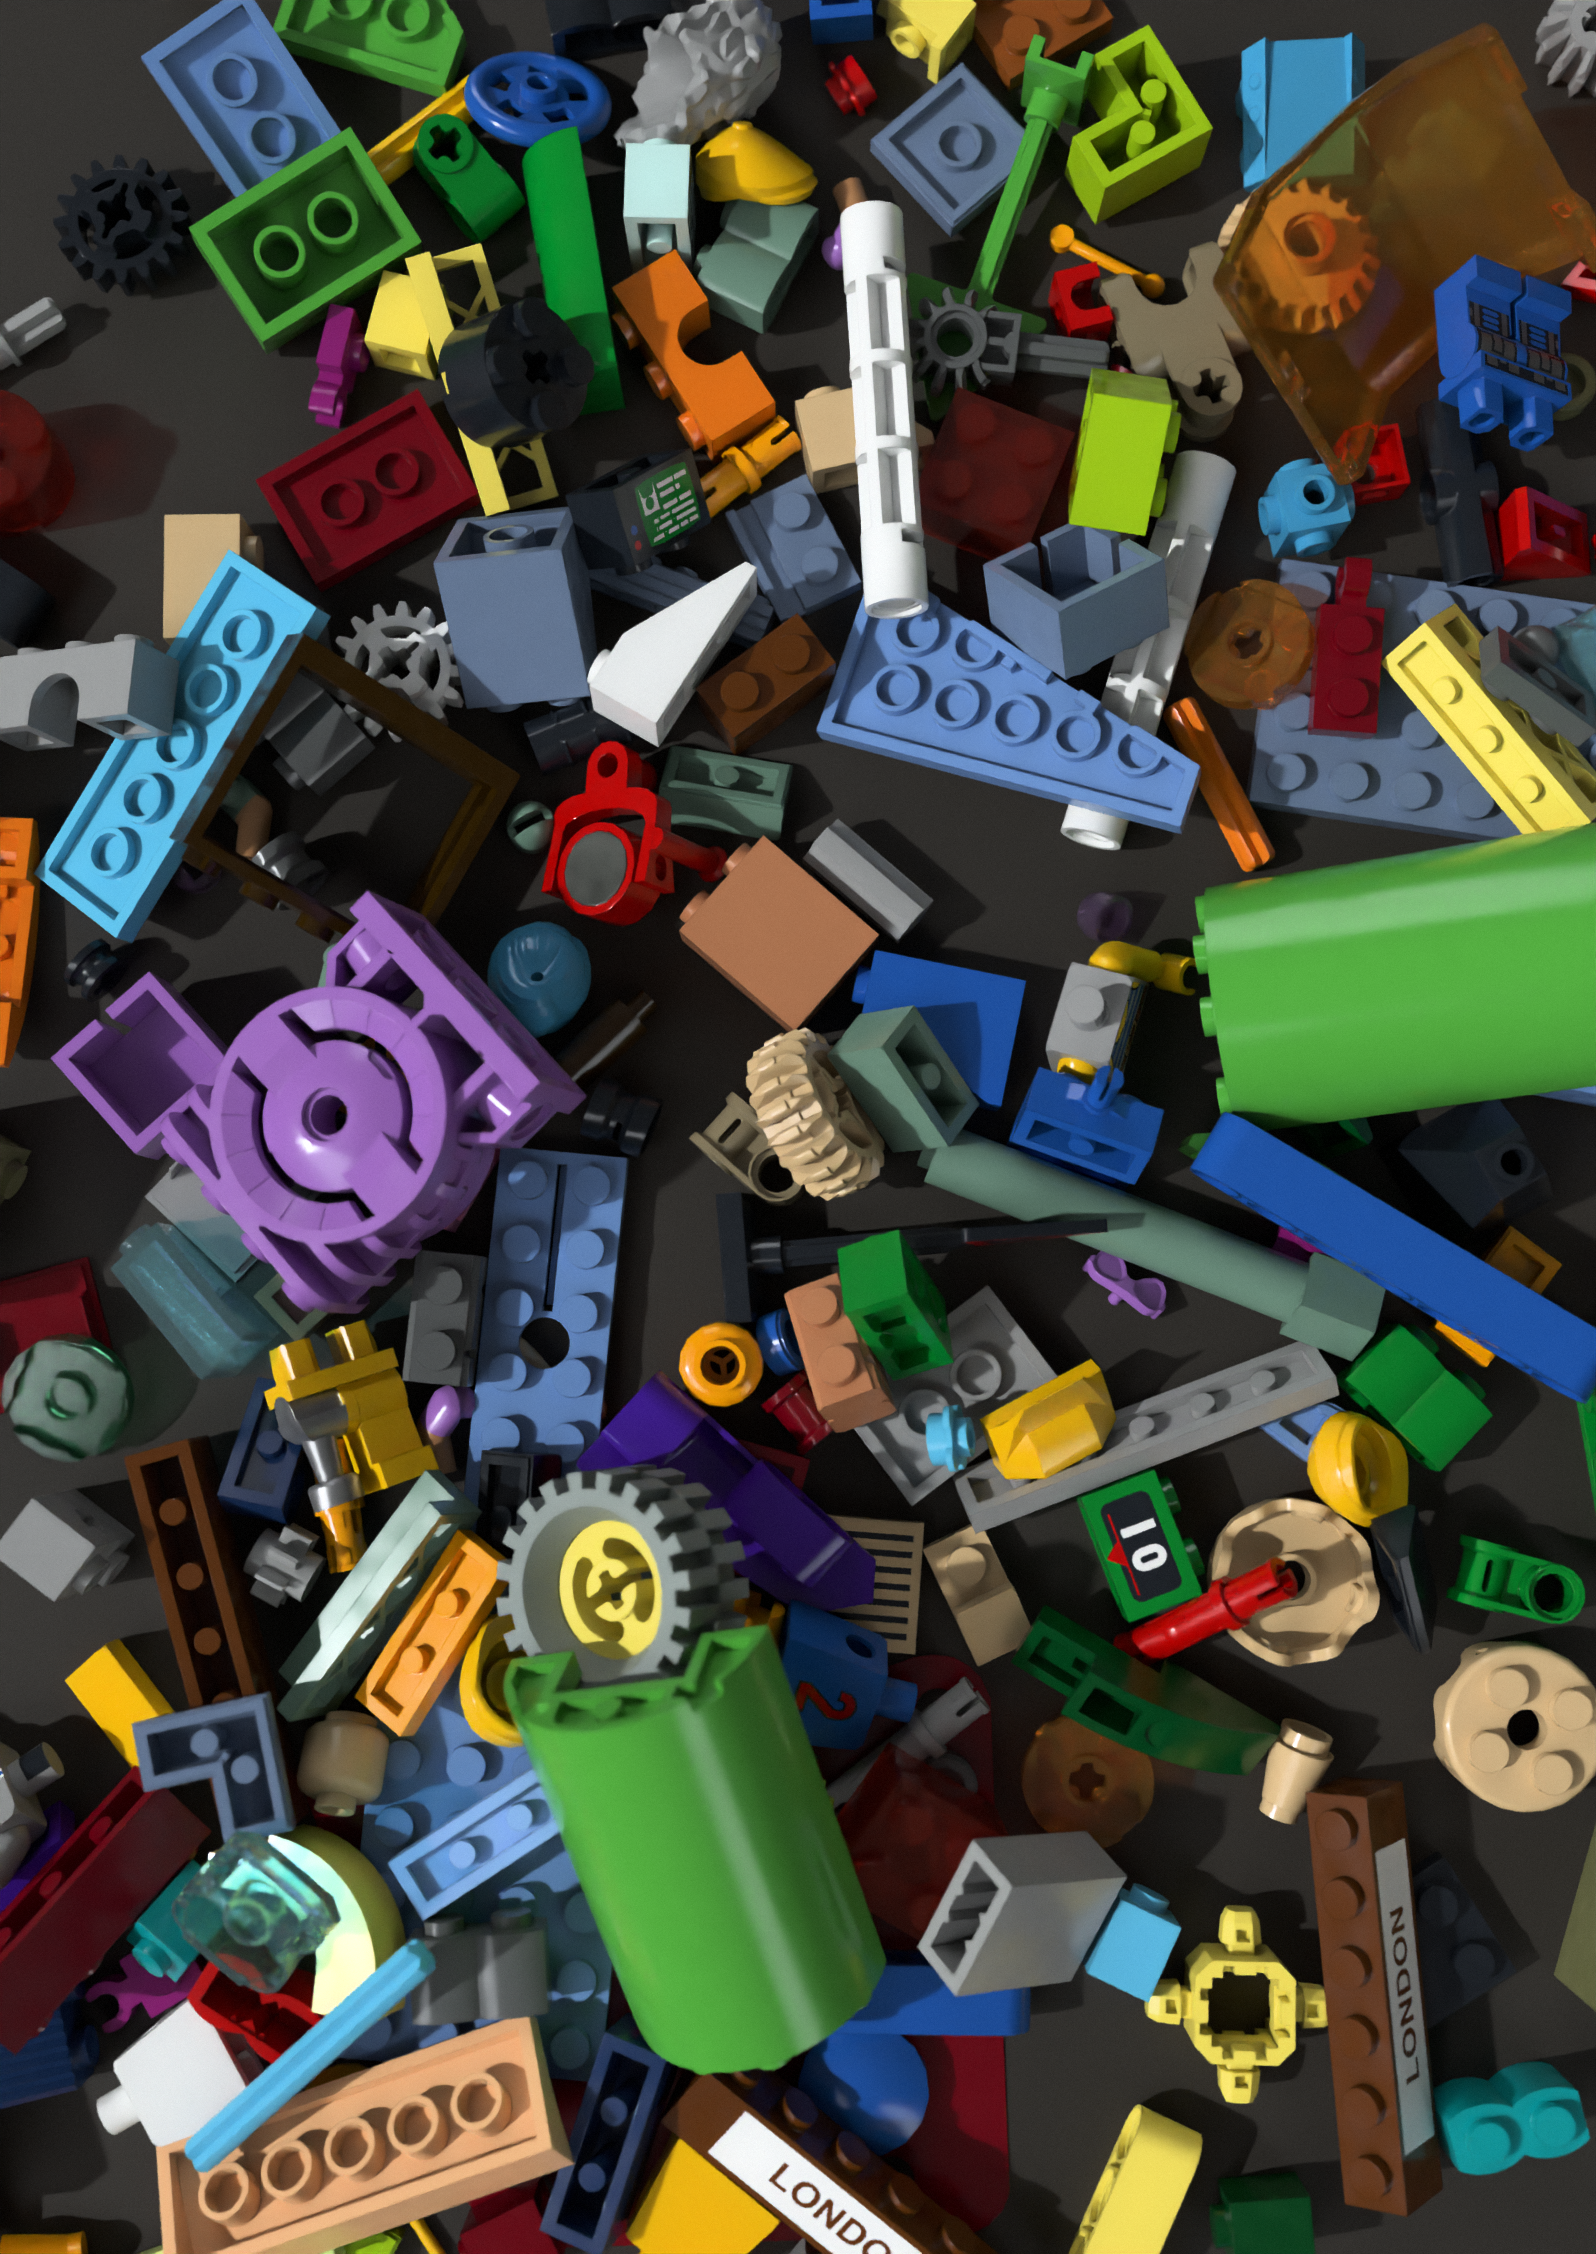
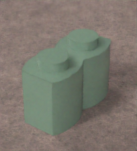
M742 199L726 202L720 218V228L724 229V231L719 235L713 246L705 244L701 248L692 270V276L708 298L709 309L759 333L764 334L768 330L786 297L791 282L795 279L806 261L819 232V209L803 201L788 205H767Z

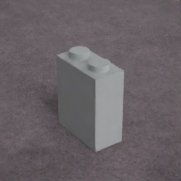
M1087 1831L973 1839L918 1948L956 1997L1070 1982L1127 1876Z

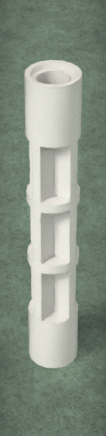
M878 200L860 202L846 208L840 215L844 293L847 298L850 345L849 372L850 379L852 380L855 464L858 469L862 531L860 543L865 613L880 619H902L925 612L928 609L929 600L926 555L923 547L924 530L922 529L918 475L919 451L918 443L916 442L913 401V362L910 356L903 213L897 205Z
M1184 451L1177 455L1167 486L1162 516L1157 519L1148 547L1149 551L1165 559L1170 627L1145 639L1139 646L1126 649L1115 655L1101 698L1102 707L1130 725H1138L1153 736L1157 732L1236 475L1235 467L1230 462L1217 455L1202 451ZM1068 805L1060 831L1069 839L1090 847L1103 850H1118L1121 848L1129 820Z

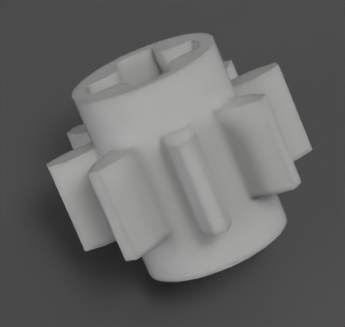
M292 1523L290 1526L286 1525L281 1534L267 1528L255 1543L244 1565L243 1571L257 1579L250 1594L276 1608L280 1604L284 1605L288 1596L303 1602L314 1587L326 1562V1558L312 1551L320 1537L295 1523Z

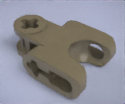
M1213 241L1189 249V257L1182 276L1187 298L1178 304L1160 305L1152 303L1143 297L1131 275L1123 272L1099 281L1096 308L1110 306L1113 323L1108 341L1117 364L1127 368L1136 375L1166 379L1171 399L1178 400L1177 413H1181L1179 433L1191 441L1200 443L1214 441L1224 435L1230 427L1234 410L1239 404L1243 390L1242 378L1233 358L1246 354L1253 348V331L1247 310L1219 245Z

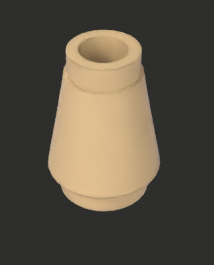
M1294 1719L1282 1720L1280 1735L1268 1750L1262 1790L1263 1798L1259 1806L1262 1813L1285 1824H1297L1300 1813L1303 1812L1307 1805L1306 1792L1317 1788L1334 1759L1333 1754L1330 1752L1333 1738L1329 1734L1302 1721Z

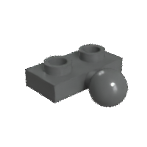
M1497 625L1479 642L1480 677L1486 689L1501 701H1508L1510 699L1529 712L1534 723L1549 735L1558 733L1576 747H1579L1596 733L1593 695L1555 667L1561 649L1556 634L1545 626L1529 625L1520 629L1512 636Z

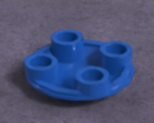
M831 2034L814 2045L805 2056L798 2080V2089L805 2092L819 2109L844 2130L857 2134L867 2147L878 2156H883L907 2142L922 2123L929 2100L926 2064L922 2056L918 2054L915 2046L902 2035Z

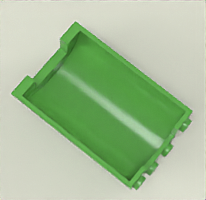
M1596 822L1209 886L1205 888L1204 895L1195 897L1197 920L1200 933L1202 934L1193 936L1195 963L1199 975L1208 973L1211 992L1210 997L1200 998V1011L1205 1036H1217L1224 1072V1077L1216 1078L1217 1098L1221 1115L1223 1112L1231 1113L1266 1131L1596 1086Z
M768 1625L703 1633L685 1676L575 1691L583 1673L574 1651L511 1659L504 1679L506 1702L638 2029L645 2042L655 2053L670 2063L691 2069L701 2075L745 2071L755 2068L774 2070L785 2065L792 2056L809 2049L830 2036L857 2011L864 2008L870 2002L872 1992L883 1974L887 1960Z

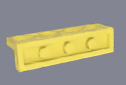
M481 243L432 257L429 251L405 258L437 363L445 339L455 329L449 310L465 318L464 323L478 317L477 314L484 300L489 312L501 307ZM474 262L481 288L470 311H467L445 298L438 272ZM445 372L441 373V375L443 378L447 394H449L446 382ZM459 429L486 517L559 497L541 438L529 442L532 451L523 446L504 447L496 462L492 448L475 443ZM511 449L535 461L542 482V488L507 497L500 471Z
M1456 603L1423 623L1381 661L1383 667L1522 834L1588 824L1596 818V771L1567 739L1558 733L1555 735L1545 733L1534 723L1529 712L1510 699L1508 701L1497 699L1486 689L1480 677L1479 642L1484 637Z

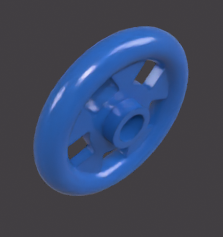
M520 51L492 57L479 64L471 72L464 88L467 110L478 125L501 140L528 148L553 132L574 126L578 128L580 144L588 142L607 126L612 113L610 93L603 81L594 72L573 60L550 53ZM502 82L510 84L508 91L494 87ZM579 93L586 101L569 100V94ZM506 108H511L513 110V116L507 114L502 110ZM562 116H566L569 120L562 121Z

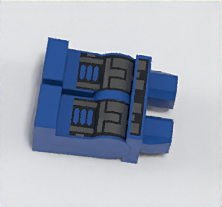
M1475 254L1434 290L1439 367L1441 374L1445 377L1438 384L1439 401L1459 408L1460 428L1479 434L1490 432L1500 423L1508 425L1510 446L1529 452L1553 436V414L1572 400L1571 383L1566 382L1568 368L1566 362L1561 358L1560 322L1572 313L1571 292L1529 275L1521 279V272Z

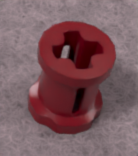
M804 1370L795 1375L760 1406L765 1414L773 1412L796 1439L797 1445L795 1449L801 1456L833 1431L832 1427L828 1424V1420H825L817 1409L812 1389L807 1385L809 1378Z

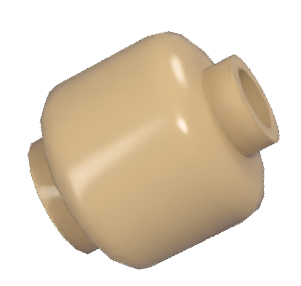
M333 1711L326 1714L325 1721L317 1722L307 1729L297 1773V1785L301 1792L316 1800V1811L333 1816H351L355 1814L356 1806L371 1803L380 1796L386 1770L389 1739L385 1733L376 1728L377 1720L375 1718L358 1712Z

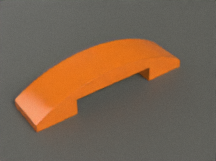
M0 817V1067L9 1068L20 1037L30 994L36 955L40 878L34 872L40 864L38 823L33 818Z

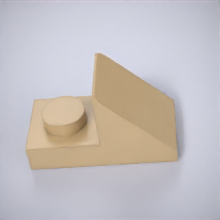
M969 1524L923 1546V1552L977 1666L979 1667L1016 1649L1031 1626L1013 1585L1009 1582L986 1532L982 1531L975 1534L972 1525Z

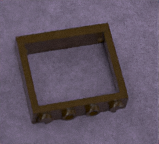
M287 634L169 838L186 848L181 857L183 861L214 878H217L221 869L244 881L238 891L240 894L273 912L278 903L285 905L300 914L294 924L295 926L327 944L330 943L334 935L342 939L356 924L337 911L204 834L298 672L472 784L403 905L422 914L435 928L521 775L306 634Z

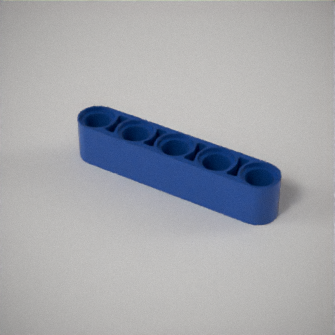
M883 1949L887 1961L883 1974L872 1992L870 2002L832 2034L1020 2035L1030 2030L1031 1987L956 1997L920 1950Z

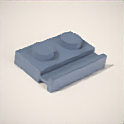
M806 474L751 500L748 506L737 511L732 509L725 513L726 522L746 562L757 567V583L764 597L770 601V606L775 607V618L779 626L796 613L800 616L804 614L808 616L861 590V580Z

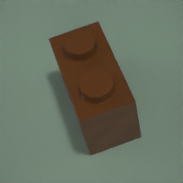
M796 613L697 686L695 689L699 710L732 753L738 756L832 687L835 678L836 662L800 615Z

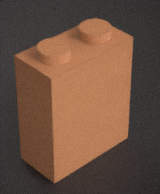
M763 835L753 847L743 843L730 856L721 870L727 877L711 895L702 890L690 901L680 915V919L685 924L679 932L682 941L785 1031L790 1032L794 1029L800 1030L812 1021L856 971L859 965L877 947L879 934Z

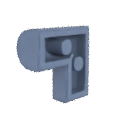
M270 1691L138 1720L131 1724L144 1792L212 1777L225 1845L292 1831L296 1827Z

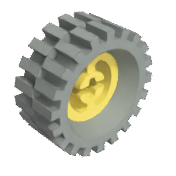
M644 1464L566 1474L567 1478L549 1481L539 1488L543 1497L529 1498L523 1503L517 1512L527 1524L508 1527L502 1543L512 1548L514 1555L512 1559L498 1561L496 1579L509 1581V1596L496 1598L498 1616L512 1614L515 1630L504 1634L510 1652L524 1649L528 1657L574 1651L583 1673L575 1689L577 1691L684 1677L703 1633L744 1628L747 1616L733 1611L734 1600L749 1597V1578H734L732 1562L746 1559L741 1541L725 1542L722 1531L732 1525L733 1522L724 1508L706 1510L704 1506L712 1496V1493L701 1483L683 1485L686 1476L683 1472L673 1468L656 1470L657 1465ZM652 1571L653 1578L641 1580V1573ZM621 1592L622 1599L612 1601L611 1594Z

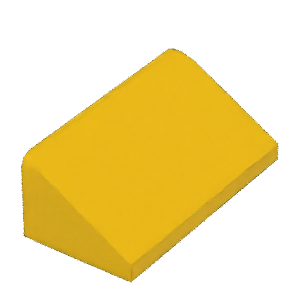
M119 1638L106 1643L65 1680L131 1768L135 1765L139 1767L131 1724L138 1720L175 1712Z

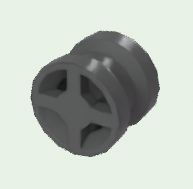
M296 831L287 832L270 841L251 860L309 896H312L321 888L330 873L320 860L311 859L305 852L306 842ZM281 903L277 905L281 911L290 909Z

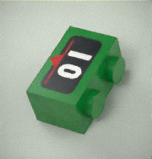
M1147 1468L1075 1496L1119 1613L1129 1623L1203 1594L1196 1577L1205 1574V1568L1192 1538L1188 1537L1182 1540L1173 1515L1181 1513V1506L1168 1476L1158 1478L1154 1469Z

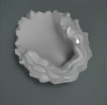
M706 0L704 4L692 6L687 13L668 14L664 17L658 30L646 26L644 28V39L648 47V60L644 65V76L638 81L637 89L632 95L638 109V115L628 118V120L621 123V127L613 135L617 145L626 150V143H644L649 139L662 138L671 140L676 144L691 146L704 139L709 141L719 131L732 126L735 121H741L744 117L748 119L754 117L757 108L767 100L776 88V82L779 79L781 69V45L779 41L783 35L780 23L772 21V8L764 5L762 0Z

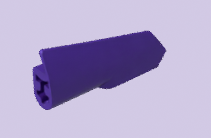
M661 1370L637 1392L600 1433L597 1440L577 1460L576 1465L582 1471L642 1464L657 1465L656 1470L673 1468L685 1473L683 1485L701 1483L712 1493L704 1508L706 1510L724 1508L733 1522L732 1525L722 1531L725 1542L741 1541L746 1559L732 1562L733 1570L745 1578H749L751 1582L788 1606L791 1599L826 1612L873 1603L876 1559L774 1465L762 1458L758 1461Z

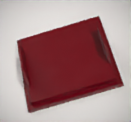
M89 1257L0 1282V1414L121 1379Z

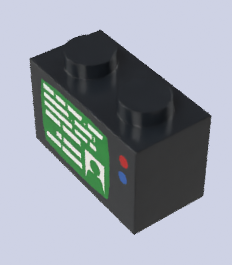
M691 448L644 453L565 495L588 570L615 568L617 576L632 575L650 568L653 565L652 556L673 552L688 546L691 543L689 535L712 522Z

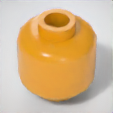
M716 1321L700 1327L688 1337L680 1352L679 1372L683 1385L695 1399L709 1406L727 1407L742 1402L755 1391L763 1375L764 1358L757 1339L750 1330L737 1323ZM719 1350H727L730 1352L724 1358L714 1354L716 1351ZM735 1358V1367L733 1371L728 1373L727 1363ZM711 1361L720 1365L721 1373L714 1370Z

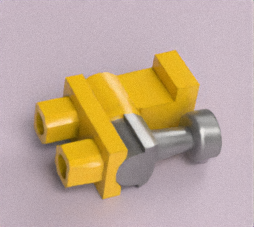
M365 1320L342 1326L325 1334L335 1363L333 1367L320 1370L309 1337L281 1345L269 1351L272 1372L277 1386L265 1391L264 1395L269 1410L275 1409L279 1425L278 1430L282 1437L293 1444L303 1446L319 1484L310 1487L308 1490L314 1513L421 1476L425 1470L439 1469L431 1445L423 1447L408 1407L405 1385L400 1374L395 1369L399 1364L394 1349L392 1347L378 1351L376 1342ZM342 1436L355 1471L344 1474L336 1439Z

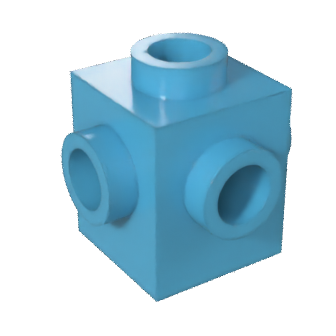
M1312 458L1300 459L1282 466L1274 474L1264 495L1260 497L1258 502L1260 526L1264 535L1269 536L1273 559L1295 554L1299 557H1310L1327 552L1335 546L1351 522V519H1353L1355 515L1353 488L1349 481L1342 482L1338 460L1317 464L1316 460Z

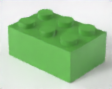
M348 127L188 227L199 251L267 355L327 318L330 304L346 306L379 285L383 270L398 273L407 267L405 258L422 254L421 239L351 127Z

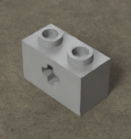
M72 1489L32 1498L1 1538L0 1561L55 1602L78 1593L85 1595L92 1588L97 1587L98 1584L103 1588L108 1586L127 1564L130 1556L123 1551L135 1534L78 1490Z

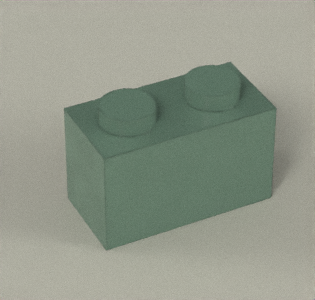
M914 1005L859 1014L827 1054V1057L893 1153L949 1147L979 1106V1102Z

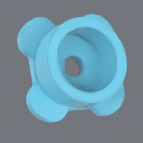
M960 1405L944 1406L942 1413H930L927 1417L926 1442L929 1458L933 1466L947 1465L950 1472H957L958 1470L966 1469L967 1457H973L975 1454L976 1443L973 1422L970 1417H963Z

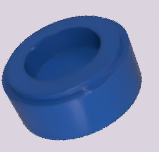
M780 1308L760 1316L756 1323L757 1342L769 1368L781 1377L804 1369V1361L789 1311L785 1308Z

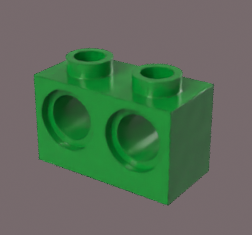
M899 1229L885 1234L873 1235L863 1241L837 1249L844 1312L893 1381L954 1363L945 1299Z

